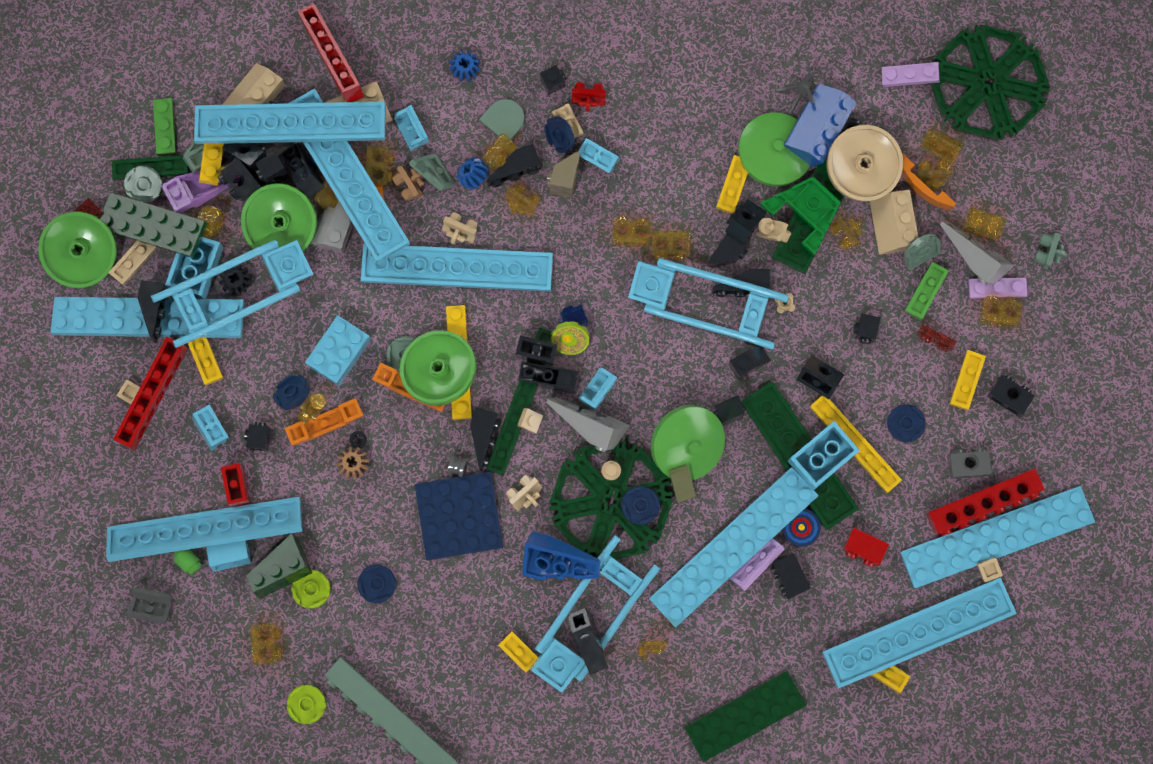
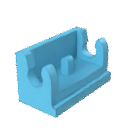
M412 105L395 114L394 120L410 151L429 142L428 136Z
M587 138L578 151L580 152V157L608 173H612L615 164L620 160L617 155Z
M599 368L578 400L596 411L617 381V377L604 368Z
M210 405L192 414L195 425L211 451L216 449L219 444L227 442L229 437Z
M246 540L206 547L209 566L213 572L251 563Z

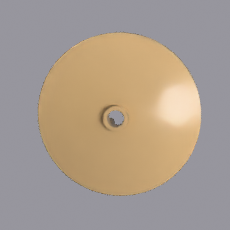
M859 125L847 129L834 140L827 155V172L832 184L841 194L856 201H873L887 195L897 185L903 170V156L897 141L887 131L872 125ZM862 161L865 163V167H861L860 163Z

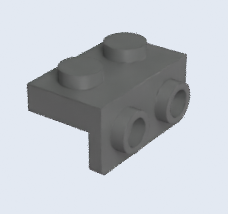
M133 588V598L127 612L128 617L166 625L173 604L172 596L166 592H153L146 588Z

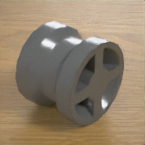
M452 455L447 473H455L459 477H463L467 458L459 459Z

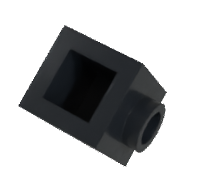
M557 65L540 72V80L548 95L565 88V73L562 69L559 70Z
M861 314L859 321L855 322L853 333H856L855 339H859V343L869 345L871 342L874 343L877 338L881 317Z
M255 422V425L249 424V429L245 430L244 440L247 441L246 448L268 452L271 429L266 426V423Z

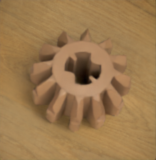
M349 447V453L342 450V453L345 455L344 457L337 456V459L342 462L337 463L336 466L342 468L339 471L341 475L346 473V479H349L352 474L353 479L356 480V473L363 477L364 474L361 470L368 471L369 469L363 465L369 463V459H363L367 454L365 452L360 454L361 449L359 447L356 448L355 452H353L352 447ZM352 459H355L357 465H353V467L351 468L348 462L349 460L353 461Z

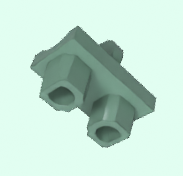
M1061 234L1041 235L1039 245L1047 247V253L1038 250L1033 261L1043 265V269L1048 270V267H1051L1054 257V263L1059 264L1061 259L1067 258L1068 254L1063 251L1064 245L1059 244L1058 249H1056Z

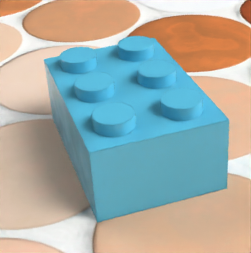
M202 237L194 258L176 253L165 284L166 287H173L218 266L224 247L220 242ZM214 276L190 287L195 298H207Z
M337 315L305 363L312 370L335 385L340 386L371 341V338Z
M833 421L794 454L788 462L805 482L815 490L860 450L836 422Z

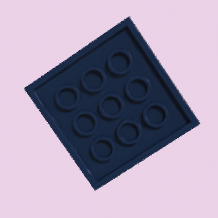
M491 472L414 484L426 561L503 548Z

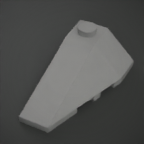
M336 195L317 219V231L311 245L344 254L353 223Z
M941 222L940 225L971 270L979 276L977 279L986 285L995 284L1013 268L1014 265L997 252L984 250L983 243L974 239L970 241L968 239L970 236L950 222Z
M557 397L547 400L548 405L590 444L595 445V448L599 451L606 452L607 450L614 449L629 429L630 425L610 416L606 418L596 416V411L579 410L580 406Z

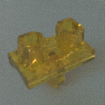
M501 133L492 145L486 147L487 152L482 157V160L489 165L492 171H495L499 166L502 167L507 156L513 153L517 147L512 140H509L505 134Z
M948 160L938 161L937 170H931L930 161H921L916 176L920 180H932L925 181V185L932 186L934 192L938 191V186H945V180L941 179H950L953 176V169H950Z
M324 180V188L315 194L314 201L321 206V209L327 210L328 207L335 208L338 199L328 182Z
M516 184L513 188L509 186L504 200L512 208L510 214L514 216L518 212L521 215L526 214L532 218L540 198L535 194H531L528 198L524 196L525 189L520 184Z
M838 216L835 219L836 222L829 229L835 237L842 232L845 233L847 237L839 242L844 251L862 245L853 233L855 231L858 236L863 233L859 228L863 225L862 221L855 222L853 218H850L848 222L851 227H849L844 218Z
M322 393L311 394L299 407L302 411L297 415V418L304 424L310 418L315 420L325 408L326 397Z

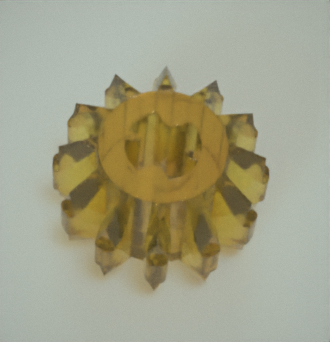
M206 206L198 213L197 219L208 223L203 234L205 238L213 239L217 237L219 232H221L222 226H224V214L217 207Z

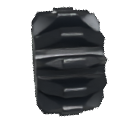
M241 264L237 265L236 269L232 267L230 270H226L225 274L220 273L219 276L222 280L219 281V284L223 286L222 290L224 292L228 291L230 296L234 292L237 296H240L241 289L243 292H247L244 286H251L248 280L252 276L247 274V268L242 269ZM237 276L239 281L233 283L231 279H235Z

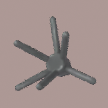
M811 71L808 72L806 78L802 79L800 83L775 89V92L797 89L799 92L789 111V115H792L802 95L807 94L810 103L814 104L810 90L813 80Z

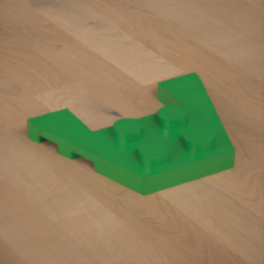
M811 177L793 186L791 189L781 192L768 200H764L760 206L773 217L785 204L789 205L814 229L801 243L814 256L841 202L819 181Z

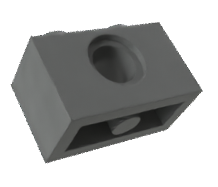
M982 448L972 449L970 453H964V450L952 451L953 454L948 455L950 479L987 477L992 474L989 451H983ZM965 459L973 461V468H968L965 465Z

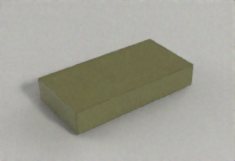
M684 465L670 470L669 475L677 502L696 497L688 466Z

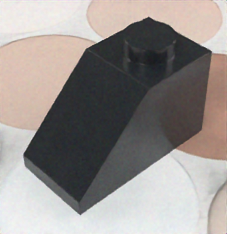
M727 233L709 259L707 266L712 268L736 263L738 259L743 260L748 252L746 250L748 243L745 242L743 244Z
M757 346L729 361L728 365L736 378L740 380L771 360L762 346Z
M739 395L715 405V411H712L722 425L741 420L745 414Z

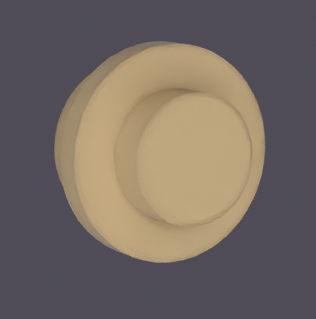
M608 461L604 463L602 475L605 479L615 480L620 476L621 468L617 462Z

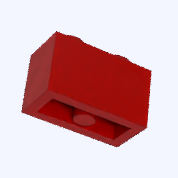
M237 463L220 467L228 506L237 507L250 504L243 465Z
M852 528L842 550L846 552L845 555L854 560L858 557L864 560V565L874 568V566H880L889 544L863 531Z

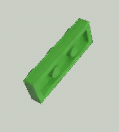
M172 98L153 100L156 154H176Z
M931 262L904 312L921 321L949 270Z

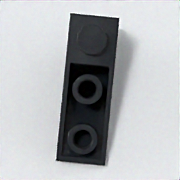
M298 143L288 148L283 156L295 184L303 193L311 198L324 188L322 180Z
M534 144L516 149L487 179L488 187L496 188L503 185L504 181L510 180L513 182L519 180L521 175L527 173L528 175H534L538 173L539 169H541V163Z
M749 269L732 277L736 280L770 289V269ZM722 283L712 287L711 291L717 297L735 294V297L738 298L746 297V294L749 295L751 292Z
M141 280L137 299L149 337L153 343H157V339L162 333L161 320L165 318L166 313L164 308L165 301H168L169 297L154 303L151 296L166 290L167 287L161 282Z
M522 362L518 381L577 394L580 374L578 371Z
M475 407L470 428L478 466L483 471V467L488 466L490 456L487 455L488 449L493 448L495 437H492L494 429L498 430L500 419H498V413Z
M586 608L567 615L572 633L589 674L592 675L607 669V661L593 615Z

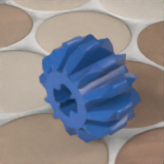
M460 50V55L454 53V59L449 61L450 65H452L449 67V70L453 72V77L457 78L459 76V81L461 82L464 77H466L467 82L470 81V76L476 79V73L480 72V67L478 66L481 64L480 60H476L477 55H471L470 50L466 54L463 53V50ZM466 63L467 68H464L462 64Z
M472 157L470 160L466 159L464 164H461L462 166L457 170L459 173L456 176L464 188L473 190L475 187L479 188L481 183H484L483 181L488 178L487 173L489 170L482 160Z

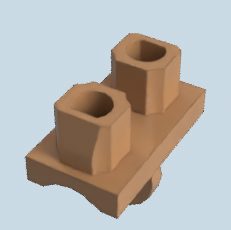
M402 165L398 167L399 172L392 179L397 186H401L404 183L407 184L408 187L401 192L403 198L406 201H410L415 197H423L424 195L419 186L424 185L422 180L424 177L414 168L410 173L407 167L404 168Z

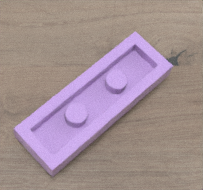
M938 62L882 67L883 87L940 82Z
M1001 278L995 284L987 285L978 279L968 280L969 299L1027 297L1026 278Z
M772 538L736 571L730 579L745 591L783 552V546Z

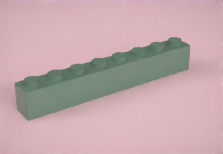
M340 657L325 674L328 678L326 682L332 688L338 687L342 691L340 695L348 702L354 701L357 704L355 708L363 715L367 713L371 717L370 722L377 728L383 727L386 730L384 734L391 741L396 739L401 744L399 748L407 755L409 753L413 754L416 757L414 761L417 764L459 763L343 658Z

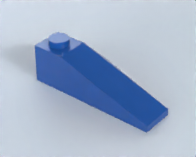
M532 531L525 542L522 576L538 580H547V578L564 580L565 577L598 579L601 560L552 536Z

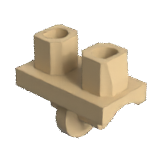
M569 104L552 111L553 117L560 116L567 121L573 131L574 138L583 135L584 132Z
M454 212L449 217L444 218L442 231L447 233L446 236L452 238L451 244L455 245L457 240L463 243L464 241L474 243L477 222L468 220L466 225L460 223L461 216Z
M767 217L760 220L758 224L759 231L756 233L760 238L785 243L791 235V232L787 230L788 224Z
M525 475L520 480L523 488L519 492L514 487L506 492L509 502L517 512L523 506L527 509L531 504L536 508L538 503L535 500L540 497L538 492L543 489L535 477L532 479Z

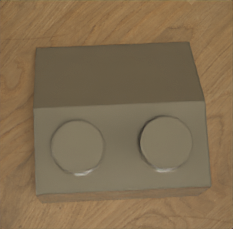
M580 152L570 155L554 165L552 172L549 171L547 187L550 188V194L569 198L573 197L580 165Z

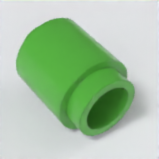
M190 549L176 551L173 554L175 557L173 561L186 574L189 573L192 576L202 566L200 559Z

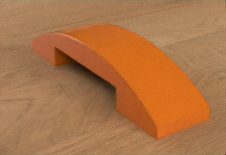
M902 153V176L907 184L927 202L951 211L956 203L945 192L942 191L937 196L911 172L915 164Z
M380 362L373 376V381L439 412L443 411L445 405H427L414 399L405 389L401 381L400 372Z
M355 398L338 405L335 409L304 422L300 421L284 429L291 445L295 446L352 423L363 417V413Z

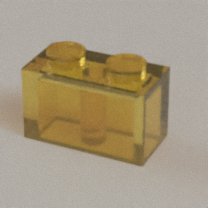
M931 126L920 148L953 165L964 143Z

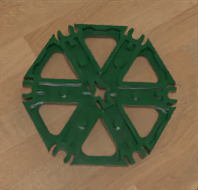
M981 24L980 26L975 25V33H971L967 27L965 32L962 30L933 59L934 62L939 63L940 82L930 84L941 118L948 113L944 122L948 119H953L954 123L951 128L953 129L960 124L955 130L958 132L995 141L1003 140L1005 138L1003 133L1007 132L1010 138H1012L1014 132L1016 136L1046 105L1044 103L1048 100L1041 96L1042 93H1049L1050 85L1037 47L1030 52L1034 43L1030 46H1025L1026 36L1018 41L1023 34ZM987 37L1006 40L1010 43V48L995 63H993L986 42ZM965 45L973 68L947 62V57L957 46ZM1028 60L1033 65L1037 82L1033 83L1008 76L1023 61ZM987 78L993 81L991 87L989 84H985ZM942 83H950L970 89L953 106H947L940 85ZM1005 97L1028 102L1031 106L1030 111L1019 122H1013ZM984 101L992 123L990 130L972 127L967 124V118Z
M625 440L622 442V448H619L618 443L614 449L607 450L615 454L614 461L620 465L621 473L617 479L606 481L588 461L591 455L602 453V451L595 448V445L579 448L577 450L582 456H579L574 451L575 461L572 462L568 458L565 459L570 467L566 466L564 462L562 463L549 505L557 504V506L549 507L550 510L558 511L557 516L551 517L553 521L561 520L553 523L575 548L583 552L587 549V554L595 553L597 558L608 544L615 521L632 538L634 545L630 549L611 552V557L617 560L645 554L641 546L646 551H649L648 541H652L655 545L658 543L652 537L653 535L660 541L673 498H665V496L670 497L673 495V492H666L664 490L665 486L671 485L669 481L662 483L664 480H669L667 475L659 470L655 462L640 446L637 453L634 452L636 444H633L632 449H626ZM642 461L654 474L655 480L650 483L626 488L634 462ZM574 475L592 495L563 500L561 492L566 477ZM643 486L649 488L658 496L662 509L657 525L654 528H649L647 525L632 524L623 515L621 508L622 499L626 492L633 487ZM614 491V500L617 501V503L612 504V506H610L609 511H607L608 502L605 500L606 498H610ZM596 515L588 541L580 542L568 529V521Z

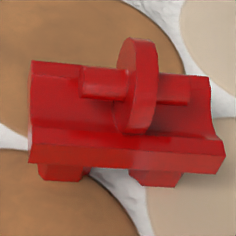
M577 82L575 88H572V104L586 106V112H590V107H597V105L605 106L606 90H604L603 84L595 83L593 89H586V84Z

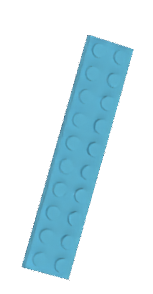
M313 89L288 104L323 103L317 91ZM347 141L303 142L377 263L410 245L406 235Z
M385 102L195 105L194 142L195 144L385 140L386 104Z
M363 244L361 282L551 292L553 253L406 246L377 263L373 256H371L367 246Z
M54 297L50 332L52 335L149 337L137 298ZM168 299V301H165L164 308L166 313L165 318L161 320L162 333L160 337H183L190 334L174 300ZM196 299L208 325L244 309L245 304L244 300ZM243 318L200 338H242Z
M791 467L649 599L676 628L819 495Z
M1079 486L904 550L900 554L915 589L975 567L978 563L996 557L997 559L1092 524L1095 520L1082 488Z
M300 497L107 527L106 558L108 562L302 532Z
M1000 577L823 651L822 654L836 687L839 689L1017 613Z

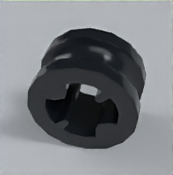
M355 431L350 435V444L354 448L359 447L361 449L367 444V437L362 431ZM356 435L364 438V441L361 440L362 444L353 443Z

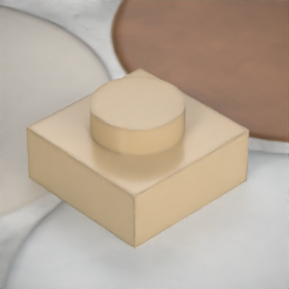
M126 380L116 396L131 404L140 387Z
M524 408L517 426L529 432L537 433L543 415Z
M996 557L977 564L984 583L1003 576Z

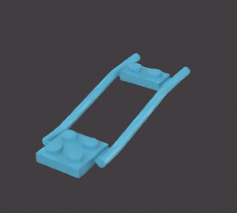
M273 240L189 280L151 296V299L155 303L172 295L182 319L190 334L173 341L175 348L299 292L300 289L296 283L313 276V272L297 240L280 248L277 241ZM261 254L279 292L208 325L190 287Z
M663 258L658 259L657 266L638 261L628 298L646 303L644 308L646 313L737 338L772 350L775 347L774 342L757 337L769 297L786 303L789 300V295ZM675 271L751 291L739 331L665 311Z
M614 535L597 558L601 560L600 573L631 596L601 639L603 650L637 599L660 570L654 564L642 580L611 557L610 553L621 540L616 535ZM582 579L551 627L535 647L541 655L530 670L560 692L565 690L574 677L581 682L587 675L588 669L582 657L553 636L592 579Z

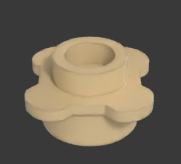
M791 293L786 294L789 295L786 305L783 304V301L775 299L778 313L795 310Z

